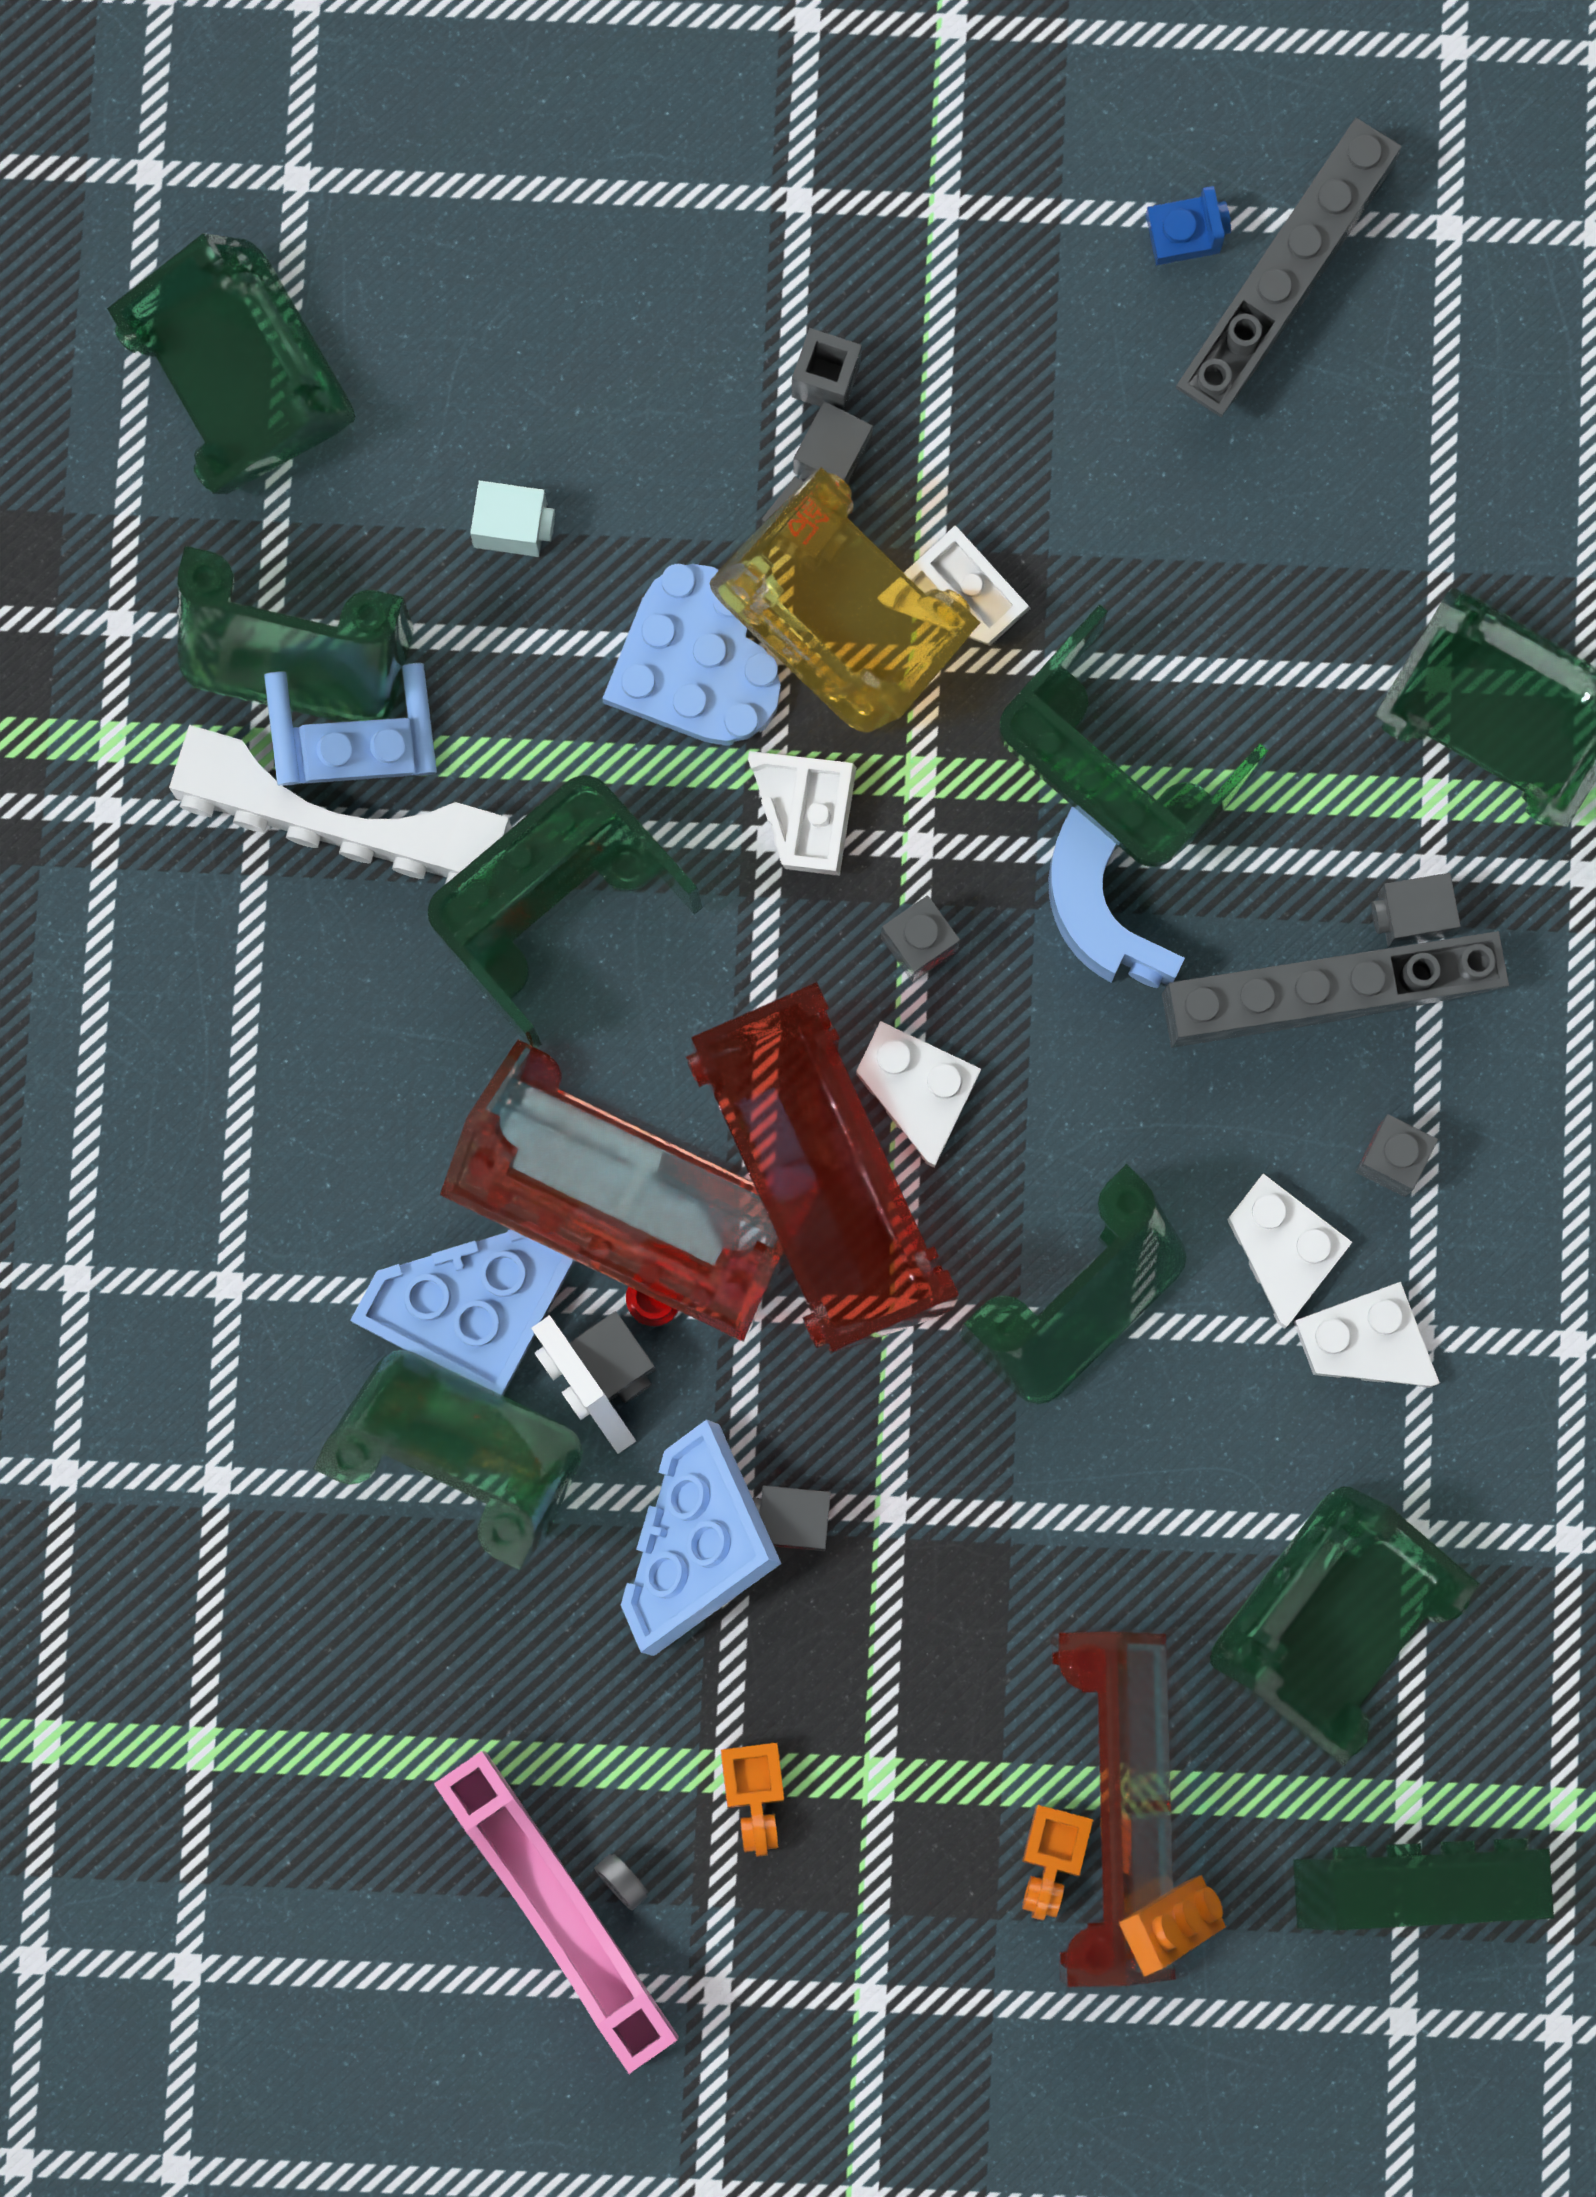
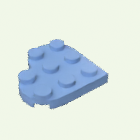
M673 564L667 567L663 574L653 581L642 598L603 696V703L708 743L726 746L733 745L735 741L749 739L758 731L762 732L765 730L777 712L781 685L775 659L763 647L747 638L749 613L743 589L736 585L731 577L714 567L698 564Z

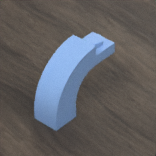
M1072 807L1057 838L1049 871L1050 904L1062 937L1082 963L1111 983L1121 963L1130 967L1128 974L1132 978L1147 986L1158 988L1160 983L1168 985V983L1174 982L1185 958L1128 931L1113 917L1105 902L1103 874L1119 842L1122 830Z

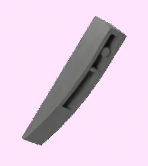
M1354 119L1177 383V390L1221 418L1308 297L1394 169L1402 148L1401 145L1360 119Z
M1499 931L1170 982L1162 993L1170 1044L1171 1048L1405 1009L1507 988L1509 982Z

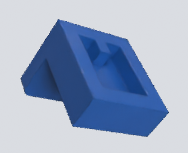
M1214 186L1202 188L1201 196L1198 198L1150 206L1146 209L1145 215L1156 265L1220 254L1224 235L1231 233V220L1226 201L1217 202Z

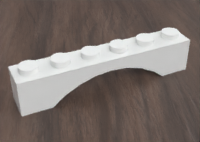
M192 725L188 727L169 786L175 798L182 800L180 807L188 812L205 817H212L214 810L234 816L233 823L240 827L256 832H265L267 825L288 831L286 835L288 840L312 848H318L320 841L340 846L339 854L363 863H371L373 856L394 862L392 866L394 871L414 878L424 879L426 872L447 878L445 882L447 886L470 894H477L479 887L493 891L512 830L508 817L457 802L429 813L399 819H364L334 813L303 800L283 786H278L277 781L256 761L243 740Z

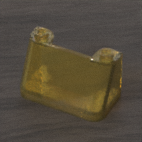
M821 467L813 472L712 577L709 584L710 589L721 604L837 716L854 729L867 733L902 717L981 622L970 612L969 604L957 592L950 589L944 591L932 589L924 593L847 518L854 509L853 501L850 498L852 496L850 487L840 477L827 473Z

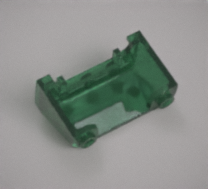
M203 233L107 308L117 325L115 326V333L121 344L130 352H139L143 355L157 358L205 443L198 447L194 453L196 462L194 471L199 481L213 494H229L337 435L355 420V413L350 400L271 263L262 251L248 240Z
M185 546L177 580L178 665L183 677L192 686L201 690L268 705L264 674L286 672L291 711L337 722L382 720L390 717L403 674L402 666L406 663L414 631L404 597L376 590L358 592L346 601L341 612L338 627L230 602L234 589V575L230 564L218 554Z
M1449 589L1374 716L1384 721L1381 727L1385 732L1402 742L1410 743L1413 737L1421 740L1425 739L1426 736L1432 738L1523 791L1521 796L1528 803L1525 811L1538 822L1549 827H1554L1557 822L1568 828L1596 782V667L1472 595L1458 589Z
M1128 1164L1106 1183L1099 1194L1097 1206L1099 1216L1105 1224V1229L1098 1240L1106 1249L1038 1316L1017 1298L1004 1295L994 1297L984 1303L963 1324L959 1337L1020 1398L1028 1403H1049L1058 1397L1179 1277L1185 1268L1187 1258L1185 1246L1147 1183Z
M399 1350L389 1353L377 1363L324 1443L313 1469L338 1482L350 1485L362 1483L370 1478L379 1467L384 1455L395 1459L487 1504L477 1529L480 1544L494 1558L521 1570L546 1538L577 1472L583 1452L579 1438L575 1432L565 1425L414 1352Z
M1343 1486L1329 1493L1320 1502L1216 1641L1210 1655V1663L1234 1685L1324 1754L1345 1766L1352 1756L1362 1750L1369 1737V1717L1358 1708L1422 1621L1427 1619L1434 1623H1442L1458 1618L1467 1609L1470 1597L1479 1587L1480 1583L1392 1507L1351 1487Z

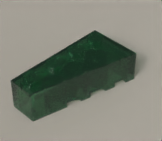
M1528 1838L1494 1839V1850L1475 1851V1840L1440 1842L1441 1853H1421V1843L1387 1844V1855L1367 1856V1846L1332 1847L1333 1857L1293 1859L1297 1928L1339 1931L1554 1919L1550 1849H1529Z

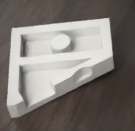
M956 525L877 597L888 608L989 646L1031 609Z
M749 751L748 761L758 784L762 805L767 820L771 825L775 837L774 842L783 867L789 870L840 876L856 775L855 765L849 762Z
M880 1021L856 1074L871 1094L875 1095L883 1105L886 1113L896 1126L904 1132L919 1151L925 1163L935 1168L981 1069Z
M1262 1174L1227 1219L1238 1243L1242 1245L1249 1259V1265L1257 1282L1261 1284L1275 1312L1273 1315L1277 1323L1284 1329L1294 1319L1352 1243V1241L1265 1174Z
M1401 1282L1293 1322L1313 1375L1358 1378L1364 1381L1411 1384L1426 1388L1439 1384L1438 1377Z
M549 1315L533 1326L531 1329L543 1345L542 1348L534 1353L553 1381L563 1374L571 1385L561 1393L579 1419L582 1420L591 1414L617 1454L635 1443V1438L551 1316Z

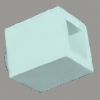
M479 481L470 533L474 548L539 557L541 541H551L555 521V509L547 508L545 490Z

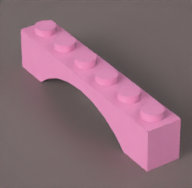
M480 1751L434 1783L466 1833L484 1855L529 1919L627 2072L630 2074L677 2041L679 2036L488 1753Z

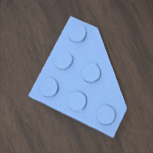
M531 1224L510 1229L506 1233L480 1241L468 1242L433 1253L425 1258L378 1270L350 1321L501 1401L535 1337V1333L531 1328L545 1319L580 1251Z
M707 1419L664 1451L658 1472L664 1475L656 1507H648L636 1549L643 1552L634 1584L627 1583L621 1602V1607L640 1652L655 1656L781 1564L720 1425Z

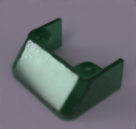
M1099 604L1007 705L1000 718L999 735L1003 745L1136 862L1148 867H1158L1170 862L1206 830L1259 771L1268 750L1259 744L1213 796L1200 786L1188 782L1170 786L1157 800L1074 729L1086 714L1088 695L1082 683L1070 674L1068 670L1103 631L1108 611Z
M589 775L574 777L563 784L433 895L428 905V919L435 933L481 992L533 1051L540 1047L542 1042L531 1022L511 1001L524 988L529 976L527 960L512 941L592 873L597 871L611 887L624 892L636 891L644 887L659 874L694 915L703 908L697 886L610 788L600 779Z

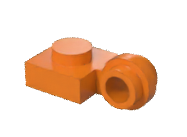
M770 1743L721 1749L727 1808L750 1806L751 1817L740 1818L744 1852L755 1851L756 1857L768 1855L767 1849L778 1848L775 1815H763L762 1804L784 1801L778 1744Z
M1041 1805L1035 1807L1022 1860L1025 1863L1044 1867L1041 1878L1030 1876L1023 1899L1022 1909L1031 1911L1032 1918L1044 1920L1045 1916L1057 1917L1063 1897L1064 1884L1054 1882L1056 1873L1059 1871L1074 1876L1080 1875L1093 1819Z

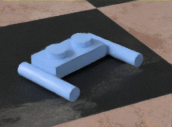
M412 663L402 666L408 718L308 724L294 728L287 673L271 672L264 674L277 785L287 786L299 783L436 774L437 768L424 664Z

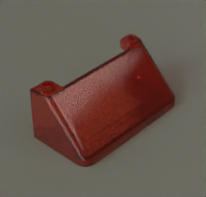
M816 982L691 1037L695 1053L685 1058L698 1087L709 1084L803 1293L811 1314L802 1318L815 1348L826 1345L829 1352L835 1354L952 1311L959 1294L948 1269L943 1270L941 1265L935 1267L939 1258L934 1246L927 1249L838 1053L840 1038L835 1028L829 1031L832 1028L826 1013L829 1007Z

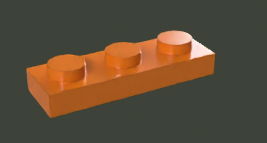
M1202 1874L1181 1883L1119 1922L1143 1976L1165 1968L1226 1927L1222 1919L1223 1909L1219 1897L1212 1888L1207 1887Z

